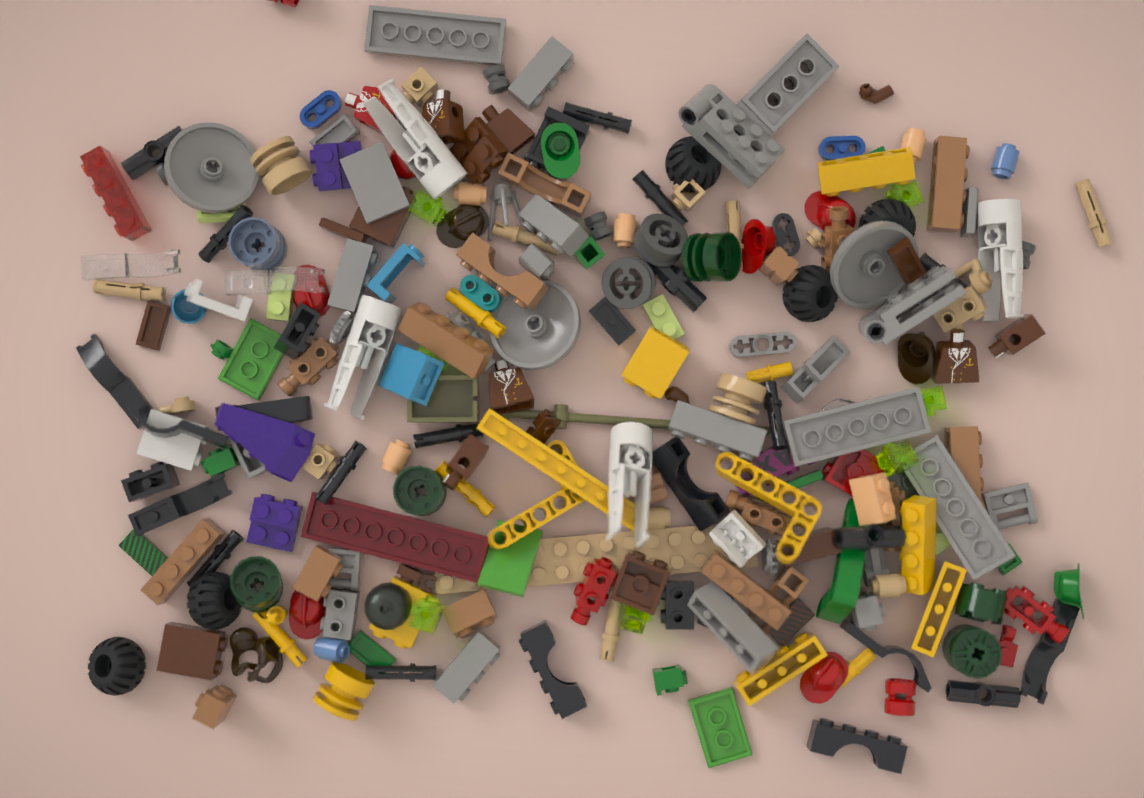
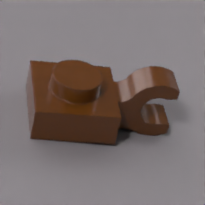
M403 563L399 565L396 572L401 575L400 579L411 584L414 581L420 582L421 588L427 593H431L433 589L427 587L426 581L430 579L436 582L438 579L435 575L423 573V571Z

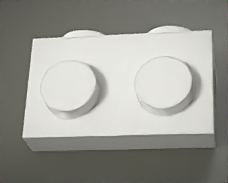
M735 509L719 521L709 533L713 542L720 546L727 553L728 558L740 568L766 545L762 538Z

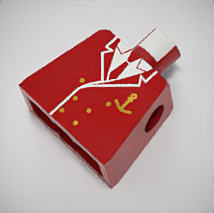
M364 86L360 96L349 92L345 100V106L356 109L354 112L356 121L383 135L366 107H360L361 103L375 96L396 119L397 115L387 103L378 87Z

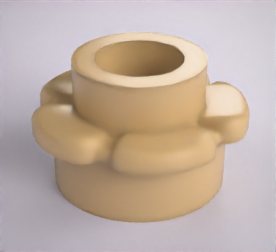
M816 228L810 232L807 231V242L814 249L816 247L823 248L821 233Z

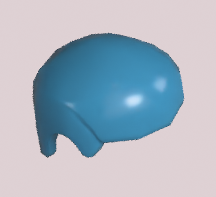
M186 289L179 291L173 297L171 304L174 317L182 323H197L205 316L207 308L186 301L188 297L184 295Z

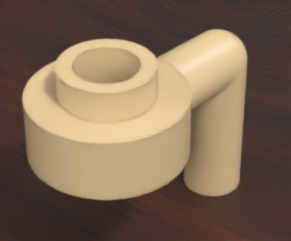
M973 259L954 271L958 279L973 271L969 275V279L974 289L980 294L992 288V277L987 271H982L978 259Z
M189 397L175 398V403L159 408V411L166 414L196 410L194 400L190 401Z

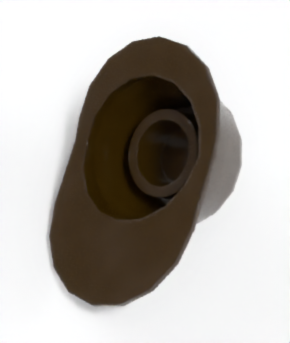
M461 205L440 218L436 229L438 239L449 248L461 247L472 232L478 237L485 233L489 225V217L482 206Z
M922 331L917 334L906 333L898 340L899 371L908 382L923 384L932 376L935 346L933 341Z

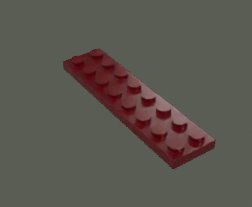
M312 492L301 537L478 583L489 547L487 536L333 496L328 504L324 505L315 498L317 492Z

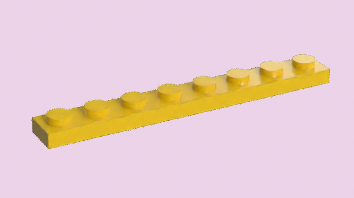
M489 408L476 429L608 515L609 487ZM623 497L621 524L634 532L635 504Z

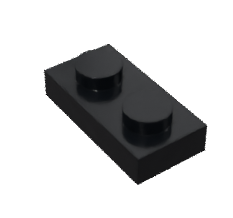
M606 297L589 310V313L618 346L636 332V329Z

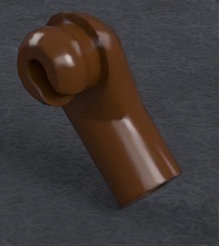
M865 83L861 85L859 95L863 100L877 104L893 96L894 91L890 85L876 90L870 84Z
M672 386L664 393L668 401L673 400L677 403L679 400L690 404L688 394L678 387Z

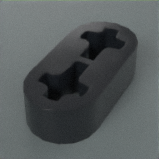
M780 213L772 221L778 247H781L788 253V257L793 256L800 249V240L794 220L789 214ZM780 218L785 222L788 221V225L785 227L787 233L785 234L783 228L777 226ZM787 236L789 242L795 244L792 252L783 247L787 243L785 238Z

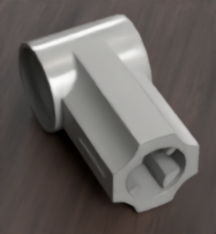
M872 548L866 551L862 572L866 587H869V582L873 579L874 575L890 574L888 565L885 563L883 548Z

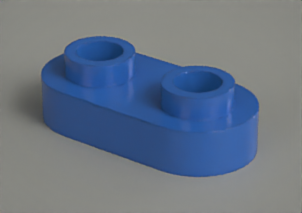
M331 90L322 92L301 110L300 120L302 124L308 129L319 128L340 111L342 107L341 98L336 92ZM328 101H334L332 107H327ZM311 115H316L315 121H309Z
M831 136L822 140L819 144L818 152L822 159L828 161L863 155L866 146L863 139L858 136ZM853 145L856 148V152H850L849 146ZM826 147H832L833 153H828Z

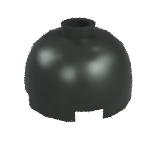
M393 582L381 583L368 593L364 603L365 614L369 622L375 627L383 630L395 629L403 625L409 618L412 610L411 597L407 590L403 589L400 585Z

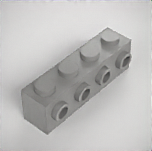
M679 400L668 431L672 432L671 435L677 438L685 439L686 436L694 439L695 444L707 447V444L712 445L720 453L732 452L738 454L739 458L747 462L757 461L767 430Z
M711 581L696 590L687 606L751 674L770 662L778 647L719 585Z

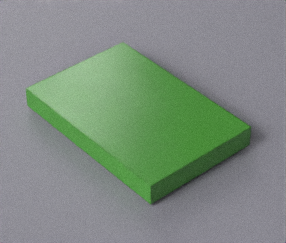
M250 318L218 379L260 401L285 355L273 348L281 334Z
M498 520L496 527L505 523V521ZM514 524V530L522 533L524 526ZM536 529L502 549H493L489 546L478 580V586L524 597L543 531ZM496 532L493 537L494 542L501 545L504 542V536L502 533Z
M732 687L688 700L708 768L753 755Z

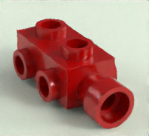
M601 557L600 560L594 558L592 563L587 562L583 571L585 579L583 583H577L573 593L576 596V605H578L570 616L574 622L580 625H587L591 617L590 612L598 613L600 607L606 605L609 596L607 592L610 586L614 587L618 577L616 566H613L614 563L610 559ZM603 576L605 577L604 581H600L598 577ZM593 596L595 600L589 599V597Z
M1015 585L1013 589L1009 587L1006 590L1007 601L1004 613L1014 620L1018 617L1025 623L1022 626L1030 633L1035 634L1037 631L1042 635L1045 631L1051 635L1050 638L1057 644L1061 643L1068 635L1070 629L1062 623L1058 624L1054 621L1056 618L1053 613L1054 608L1044 600L1041 603L1033 598L1035 594L1027 587L1019 588ZM1016 597L1023 599L1020 605L1014 604ZM1035 612L1042 613V617L1040 619H1034L1033 614Z

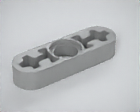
M790 332L737 336L730 341L729 351L735 357L788 353L796 347V338ZM783 336H786L787 340H791V344L787 346V349H784V345H776V350L773 351L774 343L771 337H775L774 342L783 340ZM764 338L768 341L769 347L766 351L757 349L756 342L758 339ZM748 339H753L751 344L753 353H750V348H744L742 353H739L738 349H734V345L737 344L738 340L741 341V344H749Z

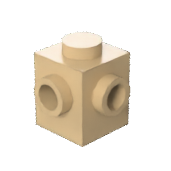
M421 66L401 84L404 91L403 95L411 104L415 102L419 107L423 103H429L434 97L433 93L439 89L437 82Z
M693 179L690 184L694 187L692 190H695V193L682 191L689 183L687 181H684L680 186L676 183L672 188L674 190L671 196L674 199L672 203L680 211L684 209L688 213L706 193Z
M325 442L323 445L315 444L301 468L317 479H323L327 473L331 474L338 465L336 462L338 456L334 454L336 450Z

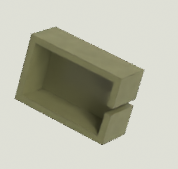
M439 375L426 406L407 399V422H479V401H474V397H479V376L472 379L468 375Z

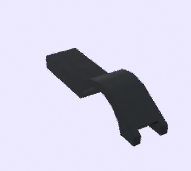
M96 334L90 336L91 340L83 346L79 345L76 347L80 357L93 377L113 396L137 429H141L140 423L126 407V399L140 404L142 416L146 423L151 409L154 408L133 381L113 363L105 352L101 340Z
M126 399L125 405L144 430L153 436L169 438L184 433L227 449L230 442L228 436L183 419L177 425L168 429L152 427L144 421L140 404Z
M218 474L200 485L169 496L129 514L128 517L136 536H141L232 495V490H228L223 479L226 477L225 474Z
M1058 598L1055 599L1052 606L1054 608L1053 613L1056 616L1054 621L1058 624L1062 623L1070 631L1059 644L1050 638L1051 635L1044 631L1039 642L1031 651L1023 671L1020 695L1027 696L1028 694L1036 698L1039 704H1044L1048 694L1046 681L1050 668L1056 658L1064 652L1080 610L1079 607L1062 603Z
M844 619L839 627L881 658L893 653H900L909 657L914 669L913 680L926 692L931 690V685L923 666L913 653L899 646L886 645L882 647L852 623Z

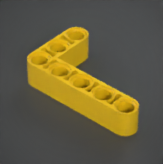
M554 440L546 445L549 448L551 446L557 447L561 456L577 466L571 453L562 441ZM558 483L561 490L491 530L487 535L488 544L493 549L507 547L585 500L576 497L572 491ZM556 497L563 501L562 509H557L554 506L553 501ZM535 509L542 510L544 514L542 521L534 518ZM516 520L524 524L522 533L514 530V522ZM496 532H500L504 536V542L501 545L494 542L493 537Z
M725 452L717 457L715 469L721 478L793 516L776 550L778 561L783 564L793 563L821 514L822 507L820 502L732 453ZM728 461L733 467L729 470H724L720 467V463ZM748 472L752 474L753 479L744 481L740 475ZM765 483L771 484L774 487V491L767 493L762 490L761 486ZM791 495L794 497L795 502L787 504L783 501L782 497ZM804 507H813L816 510V514L813 516L807 515L804 512ZM800 526L804 529L805 534L797 536L793 533L792 528ZM788 546L792 548L794 555L786 557L782 554L781 549Z

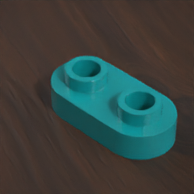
M468 275L462 279L460 283L462 294L484 311L494 312L501 306V295L478 276ZM470 283H474L472 289H468ZM490 295L491 300L485 302V298Z

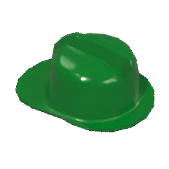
M556 122L549 125L541 136L544 165L552 176L558 179L569 178L578 171L580 166L577 135L573 128L565 123Z
M1078 563L1077 569L1055 572L1054 593L1062 603L1080 607L1084 620L1079 590L1080 565Z

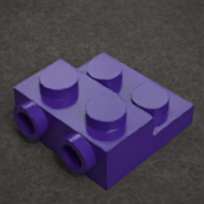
M361 141L313 145L314 150H310L311 164H316L317 173L312 174L314 187H318L319 191L351 189L340 159L361 151Z
M268 494L254 497L249 519L251 523L246 542L293 552L303 506H298V501L284 498L283 502L274 500L275 496Z

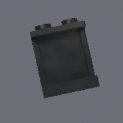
M548 106L538 133L525 155V161L538 170L540 168L546 170L541 148V136L549 125L558 122L571 126L578 138L579 151L590 131V125ZM548 173L549 176H551V177H553V178H555V179H558V178L552 176L550 173Z

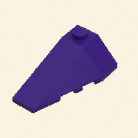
M226 403L220 404L214 424L235 443H240L248 450V454L253 459L257 458L263 463L269 473L289 482L294 480L310 455L315 433L295 424Z

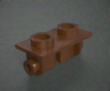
M544 409V411L539 412L533 421L536 429L530 426L526 433L545 444L562 420L552 418V412Z

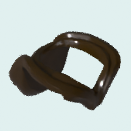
M247 627L238 628L230 636V647L233 653L231 670L234 676L242 675L246 669L254 670L262 660L258 655V664L245 662L239 665L241 654L250 650L256 651L255 643L259 639L256 632Z
M261 637L256 641L255 649L262 660L252 672L249 671L247 673L248 682L257 680L262 683H270L281 672L283 657L279 651L280 647L271 637ZM268 662H275V666L267 678L258 675Z

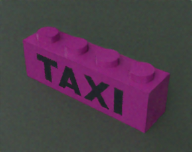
M772 446L760 452L757 461L752 460V462H748L776 478L784 473H787L789 476L800 470L799 466L794 467L789 446L779 451L773 450ZM748 472L740 475L744 481L753 479L752 474ZM735 485L739 494L751 495V493Z

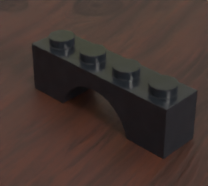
M673 437L653 451L652 462L701 532L720 521L730 510L717 492L704 491L694 484L687 470L690 452L680 438Z
M544 620L522 631L519 643L524 652H529L532 658L529 660V663L534 673L539 672L542 678L539 683L544 693L550 694L553 700L550 702V705L555 715L560 714L561 718L564 719L587 707V702L577 682L562 681L555 677L549 669L547 658L550 650L556 644V640L547 621Z
M820 718V721H812L806 746L811 752L833 757L845 745L860 744L870 750L873 763L879 769L902 773L908 746L901 742L902 738L888 735L887 738L881 737L878 732L865 729V732L857 731V727L843 723L842 727L833 725L834 721Z

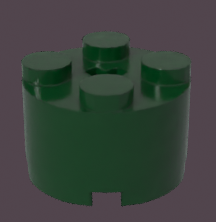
M963 583L958 594L954 614L974 621L987 622L989 620L991 624L1002 625L1007 591L992 588V590L984 589V585L977 583Z

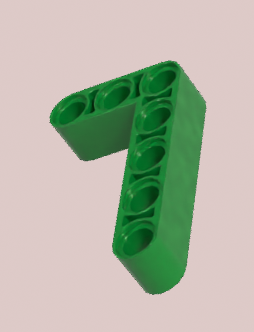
M850 498L846 504L842 528L867 527L868 525L859 526L854 500ZM846 549L842 550L841 553H837L832 584L819 601L816 618L840 624L853 610L858 600L866 551Z

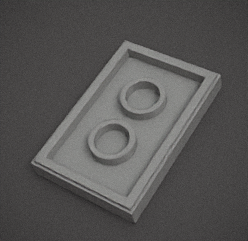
M383 142L340 159L367 224L410 207Z

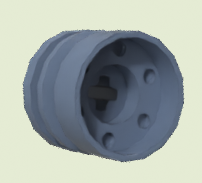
M249 217L243 219L233 227L229 234L228 245L230 253L238 262L256 272L275 270L286 257L287 244L285 237L278 229L261 218Z

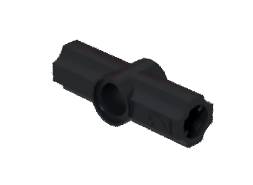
M177 126L159 139L148 141L143 149L121 162L129 177L134 181L154 168L156 164L164 163L169 144L182 131V128ZM155 149H161L160 155L152 158V152Z
M647 262L652 267L655 276L661 281L662 286L671 295L677 296L692 312L697 310L707 299L705 294L691 282L680 267H675L674 265L659 267Z
M870 524L867 527L835 529L833 543L838 550L860 549L861 551H869L872 548H898L904 546L906 535L900 526Z
M948 680L945 690L947 701L973 703L982 706L993 705L1018 708L1021 699L1019 687L993 685L983 682L974 683ZM982 689H986V697L979 699V692Z

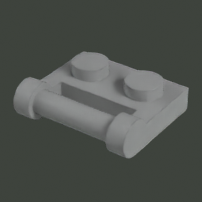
M1029 483L981 493L985 509L999 530L1025 523L1031 525L1038 522ZM1021 508L1026 510V514L1002 520L997 519V514Z
M326 548L343 557L340 564L344 566L340 573H352L351 580L332 578L329 584L332 585V588H346L358 592L360 587L361 552L349 549Z

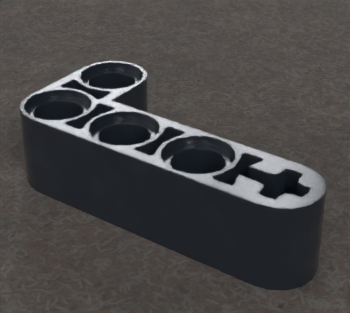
M310 396L232 405L289 423L313 419ZM215 407L216 417L220 407Z

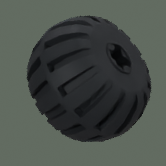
M692 136L684 137L675 142L668 150L665 159V169L669 180L674 182L673 185L677 183L679 186L684 181L689 182L682 190L689 193H695V190H692L694 187L690 184L692 179L705 191L716 183L721 172V163Z
M881 199L872 203V207L868 206L864 210L865 214H862L859 220L858 229L877 221H891L904 227L913 237L916 231V221L911 209L905 203L895 199Z
M806 265L796 269L798 271L797 275L790 282L786 280V285L783 286L784 293L782 298L785 308L790 315L802 322H816L826 318L833 311L834 304L838 300L837 294L831 285L830 272L818 265Z
M216 571L201 575L191 584L187 594V608H189L188 612L196 624L203 628L218 630L229 626L237 619L242 606L237 602L231 589L230 575Z
M112 637L102 641L94 648L89 657L88 675L91 683L100 692L112 696L123 695L132 691L140 684L145 674L146 662L144 660L146 658L143 650L133 640L125 637Z

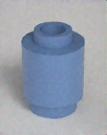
M1003 143L1002 146L996 148L991 170H993L992 176L1010 179L1011 174H1014L1020 153L1015 145Z
M319 637L314 643L313 652L319 659L342 663L348 658L350 647L348 642L343 639Z

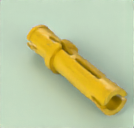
M451 288L446 293L445 300L472 318L478 327L488 330L497 339L503 336L507 327L494 319L489 311H484L455 288Z
M444 460L435 470L444 479L448 475L446 472L448 463ZM468 481L465 484L459 482L455 488L467 500L466 502L469 505L472 504L485 517L496 507L481 494L482 491L479 488L476 489Z
M267 611L260 612L264 617L263 619L258 613H254L252 618L280 647L279 651L282 654L285 653L297 669L302 665L296 658L297 656L303 663L309 659L295 645L296 641L290 639L279 625L266 623Z

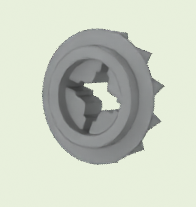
M349 311L344 312L333 327L329 342L334 346L342 343L349 334L354 320L353 313Z
M767 539L766 545L762 549V566L767 576H775L778 571L777 543L773 539Z

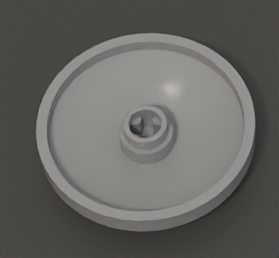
M218 123L194 124L179 132L169 144L164 160L166 180L173 193L183 203L193 209L206 213H224L234 210L251 197L257 186L259 175L255 171L256 168L249 161L255 150L241 133L231 127Z
M891 221L869 223L854 231L839 246L831 263L830 281L835 293L846 304L862 309L883 305L888 302L887 297L897 291L901 293L907 285L900 277L887 250L906 237L910 240L919 257L918 246L914 237L904 227Z
M541 279L548 286L549 290L533 311L528 307L525 309L519 307L513 302L515 298L508 294L507 297L501 296V306L492 312V317L507 327L505 333L499 339L490 333L492 343L497 352L515 367L525 370L549 368L562 361L571 352L578 340L581 329L579 308L566 289L549 280Z

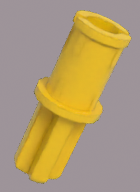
M790 361L773 366L767 364L764 368L747 371L746 379L759 383L768 380L773 381V379L789 375L792 376V365Z
M282 605L273 606L266 613V623L281 624L288 616V610H284L285 606Z
M869 648L862 651L852 661L848 660V676L841 685L843 688L858 674L862 675L861 671L876 659L875 654Z

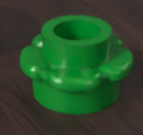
M218 339L214 344L210 345L213 349L211 353L221 360L225 357L229 358L233 350L228 344Z

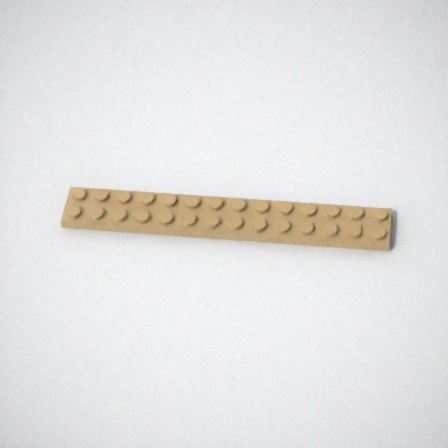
M717 523L701 532L696 525L647 530L646 534H649L650 538L638 548L635 546V532L632 531L618 532L610 540H606V536L609 533L541 538L527 587L583 582L585 579L583 571L587 562L592 563L594 558L600 560L601 557H606L613 561V566H616V574L619 575L626 554L628 552L632 554L633 550L644 553L646 555L645 559L654 562L655 559H659L668 563L667 568L672 569L670 574L702 572L703 565L715 550L728 560L730 559L727 553L720 546H717L709 535ZM756 553L747 560L742 568L759 567L758 554ZM435 572V576L438 578L435 582L436 594L480 591L482 589L492 590L478 586L476 582ZM599 576L598 579L604 580L605 577Z

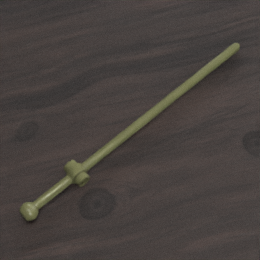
M555 404L554 411H551L552 418L562 420L556 429H567V422L607 425L637 422L650 428L668 429L671 421L568 412V405ZM524 410L500 416L506 420L510 418L535 419L540 411ZM755 426L767 430L766 436L771 433L769 427Z

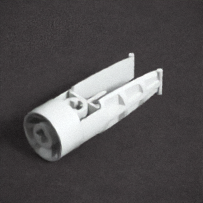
M390 79L379 85L378 89L407 131L375 96L361 103L360 107H366L388 142L435 200L457 184L468 173L424 117L393 85L395 80Z
M994 199L977 203L978 260L980 261L982 271H987L993 280L991 283L992 288L981 294L988 307L984 311L985 315L980 320L999 321L1001 277L1005 317L1024 319V315L1021 314L1023 288L1021 200Z
M362 295L345 342L346 345L342 357L338 363L339 366L332 384L329 402L324 403V407L333 411L338 410L354 368L357 366L363 368L364 371L355 395L351 415L364 420L365 416L362 413L379 378L403 311L402 308L370 296Z
M623 422L612 427L610 431L608 468L609 534L606 536V540H610L620 531L623 494L624 497L628 498L633 496L635 497L634 532L635 546L637 548L650 538L646 532L649 521V502L651 500L653 432L650 427L642 423Z

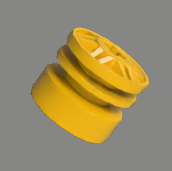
M331 662L324 675L330 684L321 683L318 687L319 691L315 693L313 700L332 715L355 721L360 715L358 710H362L364 704L358 698L367 699L375 686V682L372 679L365 680L363 672L347 664Z

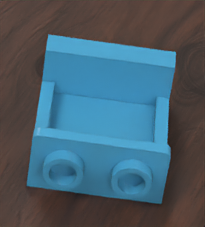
M403 243L367 286L385 302L392 304L396 298L386 289L411 260H415L423 267L426 264L422 260L424 255L414 245L411 244L408 247Z
M396 343L378 386L426 406L445 363Z

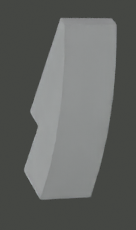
M833 336L781 388L795 403H798L850 351Z

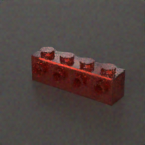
M98 146L80 156L84 163L81 167L88 177L91 176L94 182L92 187L99 197L102 196L105 202L103 205L104 210L109 217L114 218L116 222L114 228L118 235L134 241L152 231L110 152L104 147Z

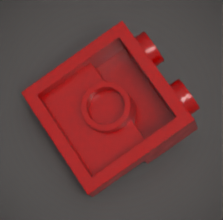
M865 449L835 456L832 463L828 461L822 469V474L824 475L822 480L853 497L849 480L861 476L884 473L888 463Z

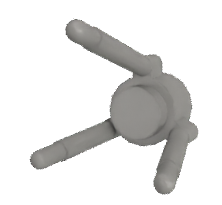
M504 183L493 186L494 193L490 194L489 241L492 240L493 236L492 230L494 227L496 202L497 205L502 206L505 226H509L507 205L511 204V200L520 224L522 225L524 222L518 215L521 210L516 199V192L512 191L511 184Z

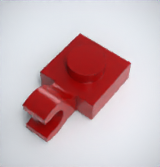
M1004 624L1000 640H998L1002 651L1000 665L1013 668L1018 645L1012 643L1016 636L1017 629Z

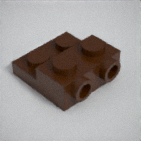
M475 117L464 130L465 140L455 142L449 150L468 173L466 178L471 184H483L491 177V171L503 163V157L509 150L481 117Z
M633 550L632 554L628 552L625 556L610 599L654 616L672 569L667 568L668 563L662 560L655 559L654 562L645 559L646 555L644 553Z

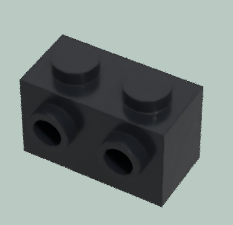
M300 303L273 348L293 360L298 353L303 355L309 345L306 339L309 335L314 336L320 326L316 322L321 314Z
M158 462L150 465V470L143 472L140 469L129 473L128 478L121 480L128 502L140 501L179 486L180 483L174 466Z
M667 580L660 598L665 600V609L660 610V622L665 623L666 629H694V612L687 606L694 594V582L692 580Z

